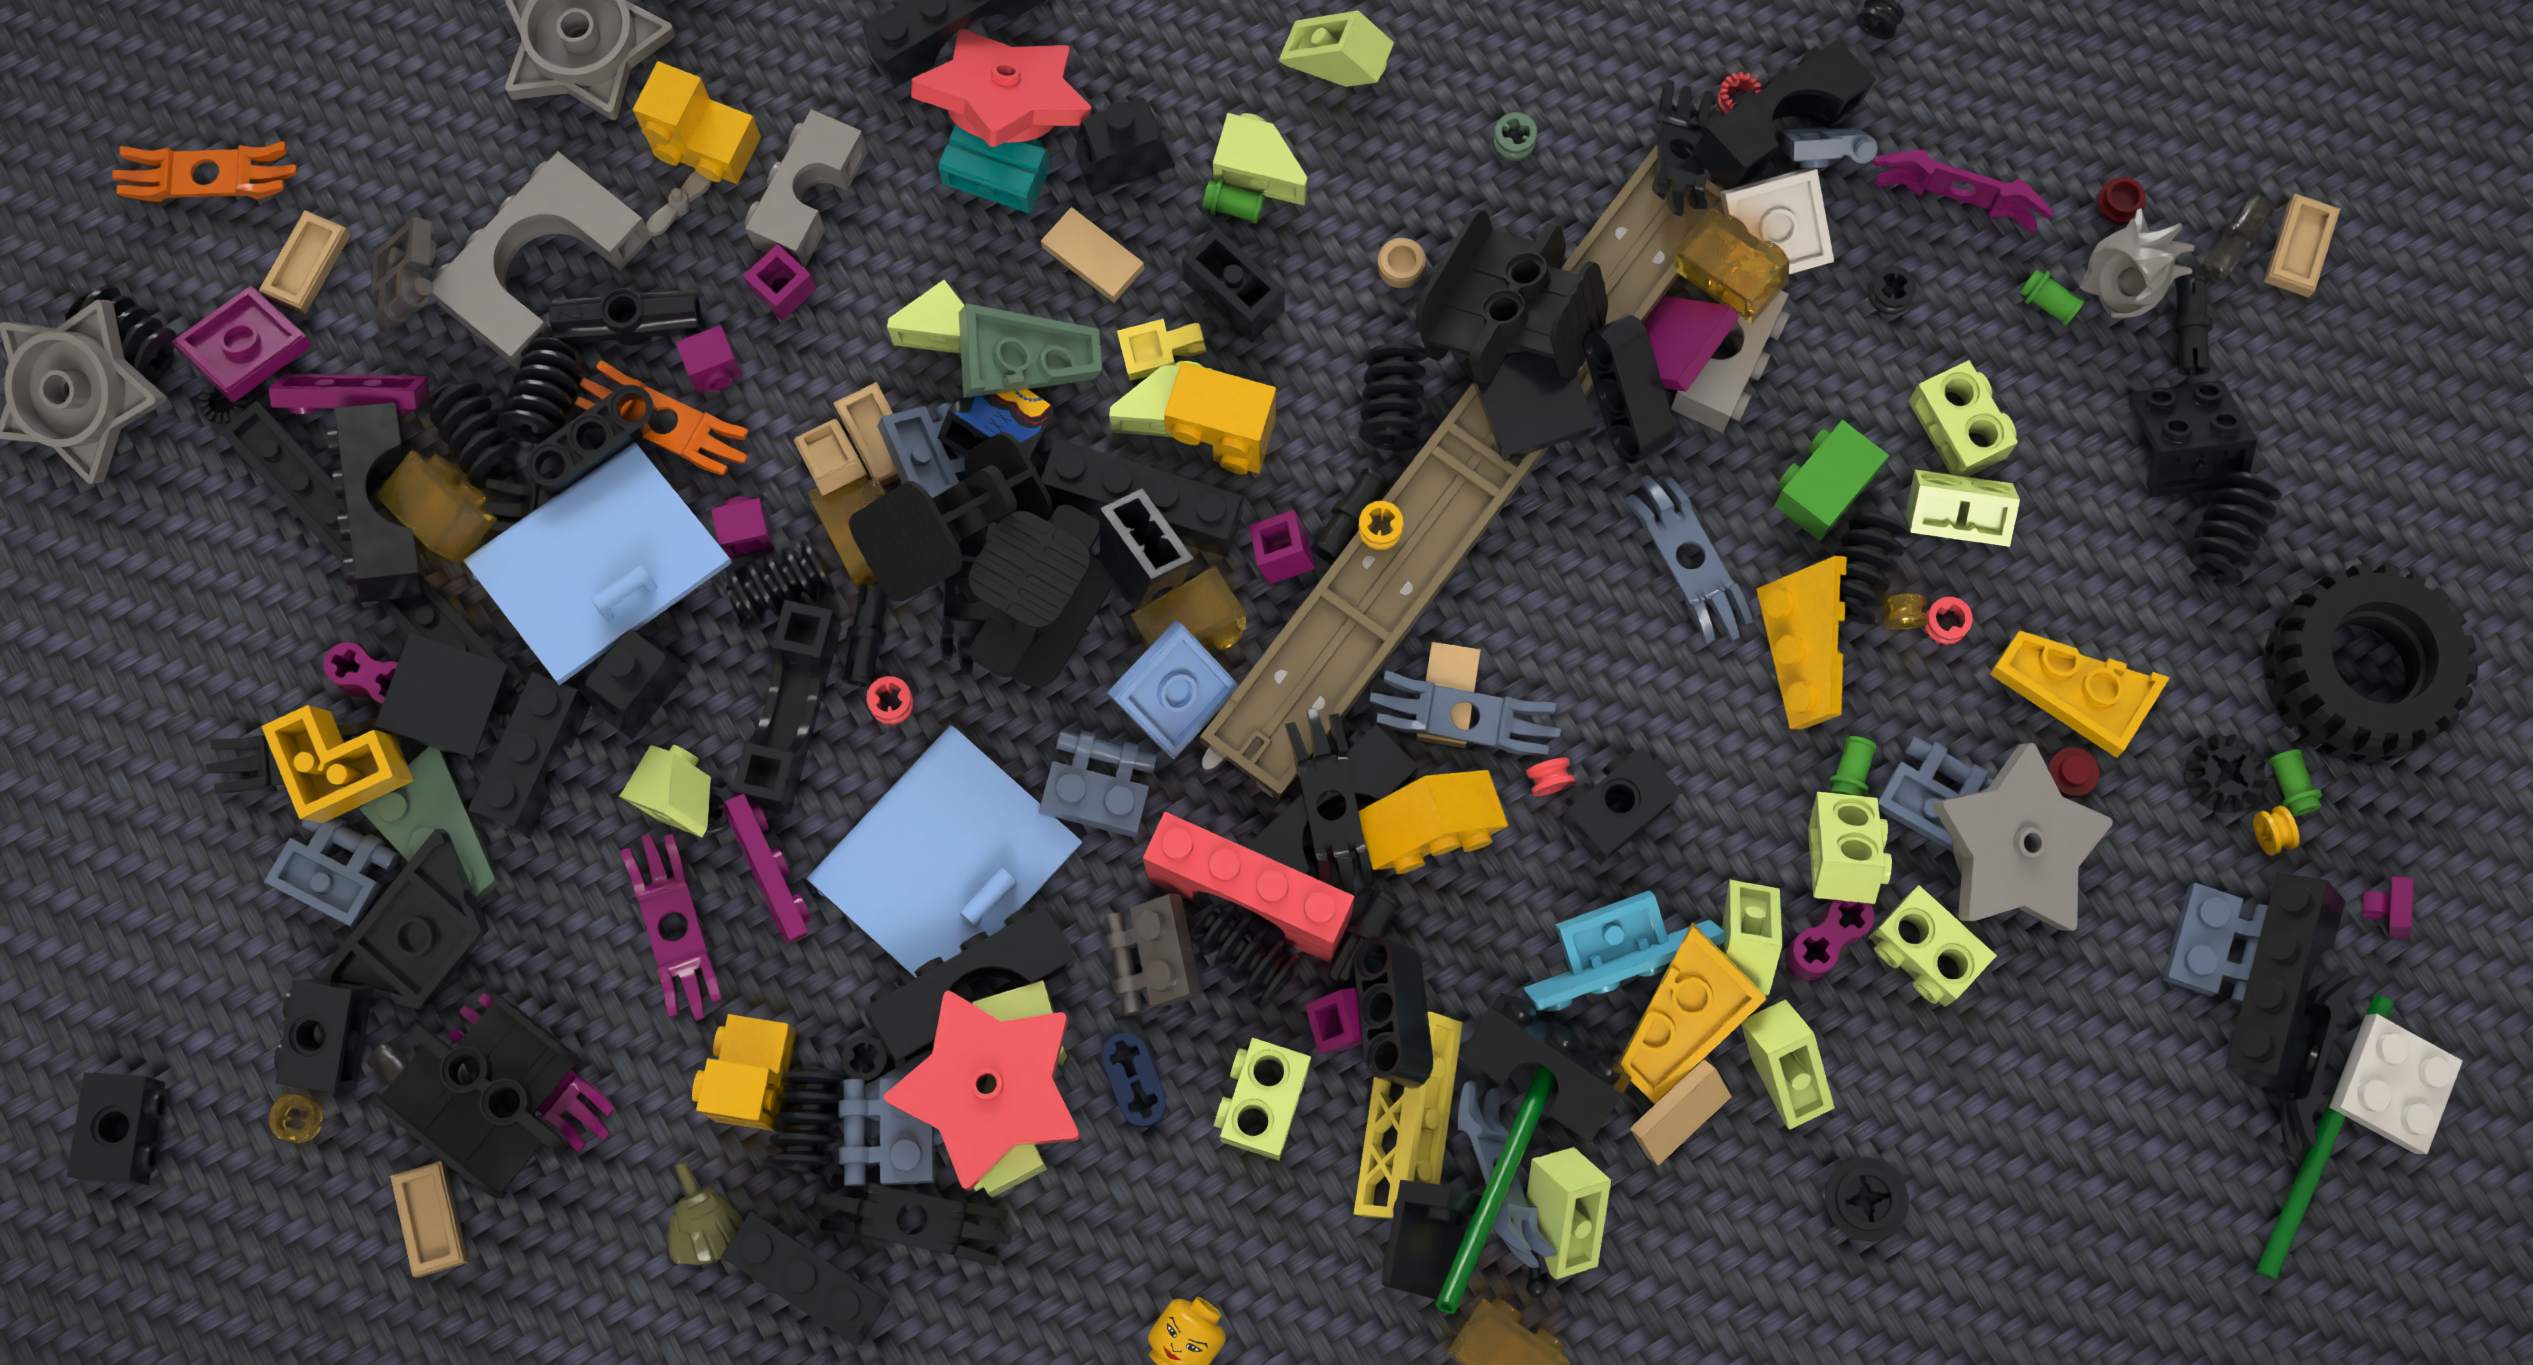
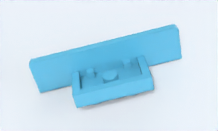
M1651 891L1640 893L1555 924L1569 971L1524 987V995L1536 1010L1557 1011L1569 1006L1573 1002L1572 998L1589 992L1602 994L1612 991L1620 985L1621 980L1635 975L1646 977L1661 973L1667 968V964L1671 963L1689 927L1667 935L1656 897ZM1712 920L1696 924L1716 946L1726 942L1724 930Z

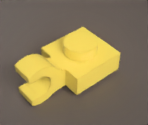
M1164 319L1117 331L1130 381L1148 377L1162 365L1175 366L1173 356L1189 357L1206 352L1199 323L1185 325L1167 332Z

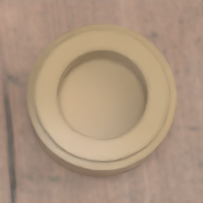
M1395 238L1388 241L1381 248L1378 256V272L1385 283L1395 288H1408L1415 285L1424 274L1425 253L1418 243L1408 238Z

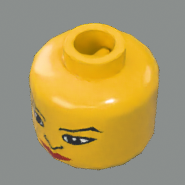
M1196 1297L1193 1303L1185 1299L1172 1300L1148 1333V1342L1152 1347L1149 1356L1157 1365H1210L1226 1341V1334L1218 1323L1222 1314L1201 1297Z

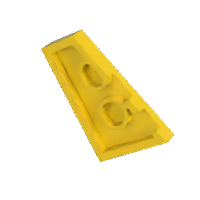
M1830 557L1756 589L1790 729L1802 730L1841 715L1843 654L1838 650L1839 621H1845V602H1839L1840 575H1846L1847 557Z
M2020 630L2011 640L1990 672L1991 676L2116 758L2124 752L2170 678L2155 672L2150 676L2126 669V663L2110 658L2103 662L2079 654L2077 648Z
M1692 922L1619 1063L1623 1066L1624 1072L1632 1077L1631 1081L1656 1104L1766 1000V995Z

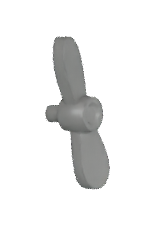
M696 170L691 173L681 189H672L668 197V203L649 218L646 224L648 234L650 236L663 234L677 216H683L688 213L689 203L703 195L711 186L712 181L701 176Z

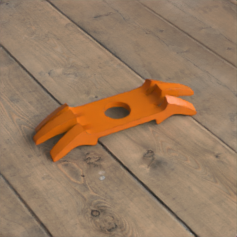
M285 141L266 147L240 145L238 149L172 151L170 148L149 151L120 146L119 155L122 158L158 168L135 171L113 170L112 178L120 182L138 185H117V195L152 202H162L166 198L248 196L254 199H262L283 191L285 186L283 180L295 176L298 167L297 165L262 166L281 158L287 153ZM251 161L258 163L260 166L251 165ZM205 162L217 164L219 174L212 183L200 185L194 182L193 173L200 164ZM250 181H254L258 184H250Z
M599 361L596 366L597 370L620 387L625 385L642 387L650 394L657 412L669 409L677 414L678 423L673 431L667 434H659L651 430L641 438L687 459L698 468L718 475H724L728 470L727 466L698 453L700 448L708 455L741 464L746 462L748 455L722 443L708 433L711 429L722 437L745 440L748 429L723 422L707 412L702 413L645 386L639 380L624 375L606 362ZM583 378L579 384L600 401L614 392L586 378ZM580 396L575 402V405L584 411L595 405L593 402ZM640 400L626 402L621 409V418L628 422H635L641 419L646 412V404Z

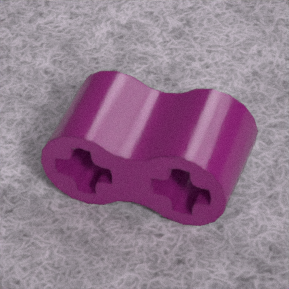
M351 642L339 643L332 647L326 654L323 662L326 676L340 689L353 697H372L380 705H383L398 662L394 661L379 662L362 647ZM351 667L359 669L356 673L348 671Z
M1833 900L1822 912L1818 926L1801 932L1787 947L1785 963L1790 973L1796 978L1805 981L1817 980L1827 973L1837 962L1840 949L1843 946L1852 945L1872 927L1875 917L1872 905L1870 903ZM1849 911L1855 919L1851 925L1844 928L1838 921L1843 914ZM1814 945L1821 953L1817 956L1816 960L1808 963L1803 956L1806 954L1807 949Z

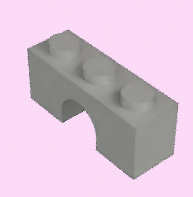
M812 109L804 123L799 122L794 127L789 139L788 152L782 163L776 162L772 167L767 179L768 188L760 202L756 201L751 205L745 219V229L755 249L768 253L778 244L805 269L825 232V227L819 211L801 203V199L809 188L822 183L832 184L846 191L848 190L868 153L861 130Z
M1735 271L1720 304L1731 306L1739 316L1737 322L1726 336L1735 346L1737 354L1724 360L1710 358L1686 392L1677 391L1671 410L1724 433L1730 418L1740 421L1752 396L1744 392L1746 384L1750 377L1759 381L1771 354L1763 351L1769 337L1776 340L1779 339L1790 316L1789 313L1782 311L1789 294L1739 271Z

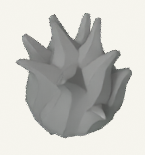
M2137 209L2134 219L2130 220L2126 228L2111 234L2097 244L2089 257L2088 269L2079 288L2087 293L2098 295L2104 310L2111 315V318L2125 319L2141 316L2158 304L2175 278L2181 275L2192 274V268L2174 264L2180 253L2194 251L2195 246L2172 241L2183 228L2181 223L2166 229L2149 231L2142 209Z

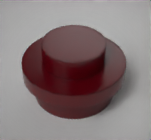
M2128 177L2109 180L2102 186L2097 195L2099 212L2105 219L2115 224H2128L2132 218L2134 219L2137 209H2142L2143 212L2146 205V197L2142 186L2136 180Z
M2070 747L2062 749L2052 757L2048 764V770L2060 793L2066 797L2077 798L2088 794L2094 789L2099 780V767L2096 760L2090 753L2080 748Z

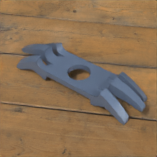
M1649 475L1640 478L1661 521L1656 523L1654 513L1634 494L1625 498L1624 501L1640 520L1649 540L1652 539L1683 593L1685 604L1694 615L1705 644L1708 645L1714 642L1715 635L1704 601H1707L1712 607L1731 641L1740 638L1733 612L1724 591L1732 601L1744 626L1753 622L1749 607L1738 583H1735L1728 574L1692 510L1690 499L1671 476L1663 479L1662 482L1679 509V512L1675 513L1674 504L1663 489ZM1684 544L1698 546L1704 554L1703 564L1696 569L1682 567L1676 559L1677 549Z
M1386 670L1383 679L1385 683L1414 696L1420 694V699H1407L1378 693L1370 694L1369 702L1381 708L1407 717L1416 716L1415 721L1386 714H1377V724L1408 734H1428L1503 749L1507 753L1533 756H1548L1550 746L1510 739V734L1512 735L1511 737L1560 738L1561 729L1530 723L1513 717L1514 713L1515 715L1554 714L1557 703L1529 702L1508 696L1501 698L1435 685L1434 682L1409 679ZM1458 703H1469L1477 709L1479 722L1474 728L1463 730L1453 724L1450 713L1451 709Z
M1470 1080L1464 1084L1460 1098L1458 1131H1464V1133L1469 1135L1487 1185L1494 1170L1493 1162L1497 1163L1510 1132L1502 1125L1499 1119L1500 1090L1492 1088L1487 1091L1480 1112L1477 1086L1475 1081ZM1516 1172L1492 1228L1517 1258L1531 1268H1538L1539 1263L1531 1253V1250L1544 1257L1555 1256L1557 1252L1538 1231V1208L1528 1206Z

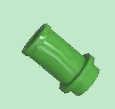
M1222 178L1218 182L1209 180L1202 208L1211 210L1210 215L1212 216L1219 212L1257 224L1265 194L1226 185L1225 179Z
M2036 269L2019 293L2026 297L2024 301L2026 304H2029L2031 301L2067 326L2085 300L2077 297L2049 277L2051 272L2048 270L2044 274Z
M1858 736L1845 738L1844 749L1836 776H1831L1829 779V785L1832 788L1831 793L1854 796L1867 795L1869 787L1865 782L1873 754L1877 748L1874 742Z
M2300 749L2286 751L2269 759L2285 797L2281 804L2289 809L2293 817L2308 814L2321 807L2319 799L2323 796L2321 790L2314 789Z

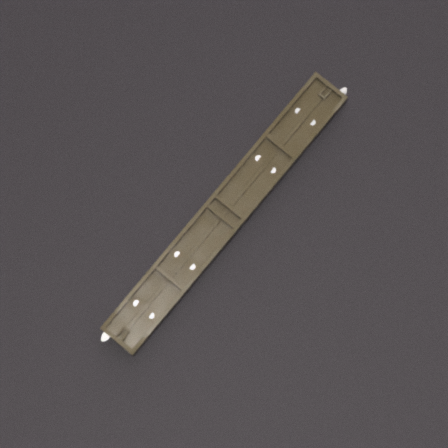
M1657 145L1561 267L1562 270L1578 274L1583 265L1589 261L1599 264L1608 298L1606 324L1627 314L1635 316L1644 323L1725 216L1720 192L1726 189L1719 182L1714 184L1706 179L1704 192L1705 198L1708 201L1707 209H1693L1688 204L1687 200L1690 196L1692 185L1687 184L1684 198V214L1678 216L1670 211L1667 196L1665 200H1662L1652 190L1657 169ZM1667 178V189L1669 191L1671 179ZM1521 350V351L1516 352V353L1507 354L1506 357H1509V356H1512V355H1515V354L1524 352L1525 350ZM1585 360L1578 370L1577 376L1587 398L1595 387L1587 360ZM1472 383L1382 500L1394 504L1403 516V531L1400 540L1395 546L1387 550H1375L1362 542L1359 531L1356 533L1238 686L1227 703L1201 734L1200 742L1207 748L1202 761L1203 771L1205 773H1212L1228 760L1257 781L1256 786L1272 798L1274 796L1281 801L1299 778L1285 724L1296 723L1307 751L1308 760H1312L1313 749L1307 709H1317L1328 739L1332 734L1329 715L1338 713L1340 720H1343L1549 447L1504 462L1475 386ZM1380 516L1372 518V529L1370 531L1373 534L1377 535L1379 530H1381V536L1390 533L1389 526L1391 520L1388 517L1384 516L1383 521H1380Z

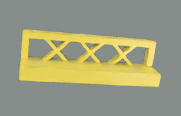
M1428 1012L1433 1052L1431 1075L1425 1084L1418 1088L1410 1089L1404 1087L1403 1095L1395 1103H1393L1389 1096L1391 1082L1374 1077L1354 1208L1355 1215L1393 1219V1208L1397 1199L1400 1180L1440 1185L1463 1022L1434 1012ZM1393 1125L1398 1132L1396 1146L1386 1155L1382 1148L1383 1135ZM1385 1176L1390 1183L1387 1207L1374 1206L1376 1185Z

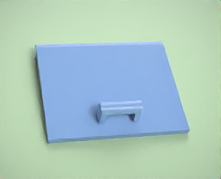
M635 442L625 447L463 560L473 573L474 579L479 581L558 685H561L613 648L629 629L637 631L732 563L723 549Z
M950 725L806 879L816 887L820 895L827 897L909 973L917 978L914 972L919 967L937 957H942L945 962L960 954L962 951L959 946L972 936L986 931L988 936H991L1005 928L1004 920L1022 909L1078 849L1082 841L1057 818L1039 813L1041 804L960 731Z

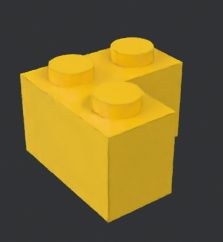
M657 61L633 108V112L655 157L670 165L677 166L680 162L691 166L701 176L714 182H720L721 179L738 184L761 139L760 132L752 115L710 100L701 77Z
M1181 361L1164 413L1166 432L1172 433L1173 438L1185 444L1198 445L1200 441L1212 444L1213 461L1219 462L1220 466L1229 472L1247 474L1248 471L1260 474L1276 423V387Z
M306 705L261 726L299 819L324 823L414 781L396 736L372 730L344 743L331 711Z
M1489 770L1423 776L1358 811L1365 845L1369 852L1373 870L1395 868L1396 874L1407 873L1425 865L1423 857L1430 853L1432 856H1438L1451 852L1460 846L1463 847L1464 852L1483 848L1493 842L1490 835L1508 827Z
M728 1014L725 1027H718L714 1039L713 1055L719 1057V1059L707 1058L705 1071L699 1070L694 1079L692 1100L698 1102L696 1111L715 1122L776 1132L778 1125L773 1119L774 1115L780 1113L782 1104L777 1099L780 1093L785 1092L786 1084L781 1080L782 1074L789 1072L797 1031L787 1023Z

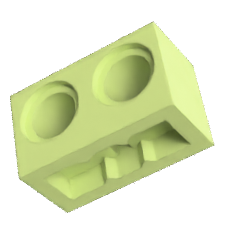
M1970 360L1918 384L1908 401L1951 475L1969 477L2006 459L2018 443L2016 440V429L2012 420L2007 414L2000 413L1992 399V389L1989 381L1983 373L1976 372ZM1952 392L1959 395L1965 405H1953L1947 400L1945 393ZM1977 433L1982 435L1987 440L1989 447L1975 445L1971 441L1969 434Z
M1914 470L1905 516L1911 533L2010 547L2020 498L2013 483Z
M1817 792L1808 826L1814 898L1875 904L1880 884L1889 883L1892 857L1891 854L1884 853L1883 851L1887 841L1888 823L1886 819H1880L1878 798Z
M1919 885L1901 901L1869 936L1876 944L1874 947L1875 952L1884 962L1893 968L1902 967L1915 979L1913 986L1919 994L1931 1003L1936 1004L1939 1001L1944 1007L1957 1000L1997 956ZM1900 921L1911 922L1918 928L1920 932L1918 944H1911L1902 939L1898 930ZM1939 956L1950 957L1956 962L1959 970L1957 979H1948L1940 973L1937 966Z
M1255 1038L1251 1039L1248 1050L1239 1047L1230 1074L1231 1078L1238 1079V1083L1232 1099L1223 1096L1214 1123L1215 1127L1222 1129L1220 1135L1221 1142L1280 1161L1311 1064V1056ZM1274 1061L1282 1067L1284 1076L1278 1084L1264 1086L1254 1077L1256 1067L1261 1062ZM1256 1109L1266 1115L1268 1126L1263 1133L1257 1136H1249L1240 1130L1238 1120L1247 1110Z

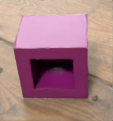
M778 244L743 275L749 291L781 321L787 318L816 290L811 274ZM785 285L777 294L775 293L778 287Z
M721 325L676 342L688 376L698 393L705 390L712 392L724 389L733 382V379L743 376L731 344Z
M734 497L726 500L723 506L711 509L718 545L730 559L775 549L768 513L760 498Z
M1295 510L1249 525L1257 567L1269 584L1316 569L1307 528Z
M1357 988L1338 990L1305 1005L1318 1054L1344 1051L1363 1044Z

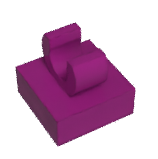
M2392 876L2391 894L2364 891L2363 918L2372 920L2390 919L2389 937L2411 939L2414 878Z

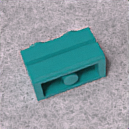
M955 125L949 139V144L946 145L940 159L938 169L943 185L1030 214L1034 209L1040 189L1043 187L1049 173L1050 160L1048 149L1044 148L1042 142L1038 139L1024 142H1003L996 147H990L983 138L974 136L961 129L958 125Z

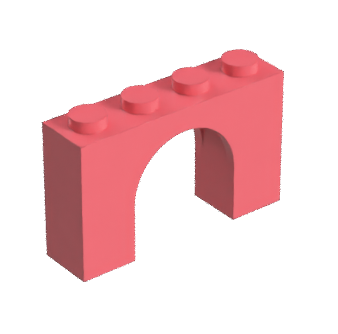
M1164 812L1143 856L1148 882L1172 893L1180 894L1181 897L1194 902L1198 891H1202L1241 905L1282 929L1285 933L1286 944L1330 964L1352 918L1355 896L1167 812Z

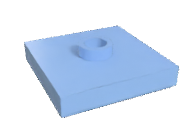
M1175 620L1115 683L1107 694L1174 760L1223 708L1239 684L1181 623Z

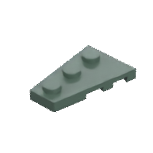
M968 303L959 312L963 398L1094 380L1102 371L1100 333L1098 328Z
M428 747L408 765L414 780L413 782L376 798L359 809L408 862L435 829L446 830L452 839L479 903L500 882L478 830L474 827L463 802L465 800L461 790L454 781L446 762L448 760L444 751Z

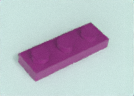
M283 374L268 389L271 407L289 408L291 413L296 414L315 412L319 408H340L395 402L397 415H405L414 412L430 394L428 376Z
M744 793L725 801L722 810L785 946L805 937L808 932L805 924L811 921L809 911L799 893L791 896L784 880L785 877L790 875L788 866L779 848L770 850L762 832L769 830V827L759 804L755 802L749 805Z

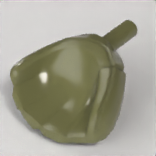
M687 1161L680 1162L675 1165V1169L687 1196L679 1200L673 1216L670 1218L668 1252L671 1260L676 1264H709L714 1260L722 1259L721 1255L744 1220L739 1212L720 1194L709 1187L699 1189Z

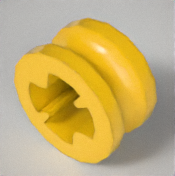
M1375 501L1368 504L1362 510L1359 518V536L1362 542L1375 550H1387L1395 546L1400 540L1403 531V516L1400 510L1394 504L1386 501ZM1380 516V521H1383L1384 516L1388 517L1391 520L1389 526L1390 533L1381 536V530H1379L1377 535L1373 534L1370 531L1372 529V518Z
M2280 805L2273 808L2271 814L2261 811L2254 815L2253 826L2255 835L2260 846L2268 855L2279 854L2282 847L2286 850L2298 847L2300 842L2298 827L2292 814L2286 807Z

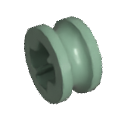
M1517 112L1506 114L1499 119L1494 134L1496 152L1502 158L1509 161H1519L1527 158L1532 153L1537 138V127L1534 121L1528 115ZM1516 129L1517 134L1523 136L1521 144H1514L1513 139L1508 137L1509 130Z

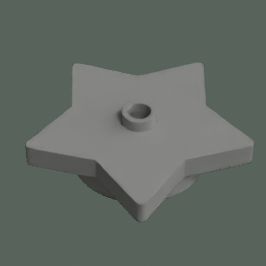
M505 0L521 37V43L508 76L505 90L513 100L568 93L607 118L616 120L621 108L630 70L675 37V31L669 22L626 0Z
M96 300L56 329L19 322H1L0 333L9 363L4 382L6 405L0 418V439L39 442L52 446L88 484L104 482L121 429L166 402V396L124 359L112 301Z
M2034 743L2019 744L1989 788L1972 794L1938 800L1933 804L1935 812L1953 840L1956 864L1962 875L1958 917L1961 921H1977L2019 908L2059 930L2074 931L2077 929L2078 868L2105 835L2113 822L2106 815L2062 797L2037 746Z

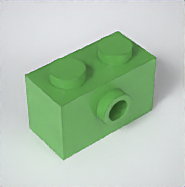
M1843 419L1832 432L1823 428L1806 449L1812 456L1802 467L1793 463L1776 485L1782 491L1774 506L1819 542L1879 473L1889 457L1887 453Z

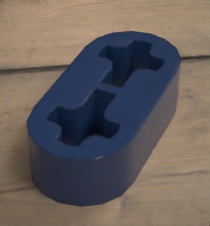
M1116 1033L1104 1044L1102 1060L1118 1105L1129 1124L1141 1129L1152 1128L1160 1123L1165 1116L1167 1108L1166 1098L1142 1039L1133 1033ZM1126 1043L1129 1050L1138 1048L1140 1055L1133 1058V1064L1138 1075L1130 1078L1127 1077L1121 1063L1114 1065L1111 1063V1058L1118 1055L1116 1047ZM1141 1083L1144 1093L1148 1098L1156 1096L1158 1099V1103L1151 1106L1153 1115L1148 1118H1143L1139 1111L1132 1113L1129 1111V1106L1136 1102L1131 1086Z

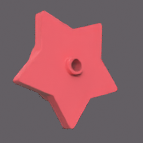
M965 29L958 31L953 60L914 77L911 85L912 98L947 109L950 118L956 125L974 136L983 138L990 147H996L1003 142L1011 143L1033 140L1048 133L1054 126H1080L1081 121L1085 117L1091 116L1092 108L1064 80L1068 66L1069 46L1011 47Z
M946 991L942 999L932 1054L884 1095V1100L891 1106L940 1130L959 1182L965 1190L970 1191L1015 1146L1079 1140V1130L1054 1081L1068 1017L1064 1012L1001 1022L955 993ZM988 1075H993L997 1081L995 1090L990 1094L980 1093L977 1086L981 1079Z

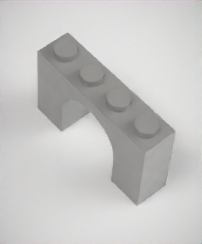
M557 152L549 161H544L535 168L530 181L516 195H511L501 204L498 214L484 229L475 231L469 237L464 250L451 263L440 267L431 283L433 285L431 295L438 305L517 370H520V364L532 340L546 337L553 338L544 321L507 291L506 275L509 264L523 245L543 235H570L583 241L621 271L652 238L648 234V228L642 217L560 152Z

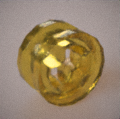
M1898 594L1884 598L1882 608L1888 611V615L1883 618V626L1897 630L1925 626L1928 624V615L1922 612V608L1927 606V597L1920 594Z
M297 1094L286 1095L280 1098L272 1106L269 1113L271 1131L278 1138L293 1143H304L313 1139L323 1124V1114L320 1106L314 1100ZM291 1108L300 1111L306 1110L307 1117L301 1118L302 1121H305V1125L300 1130L293 1127L286 1128L285 1120H291V1117L286 1116Z

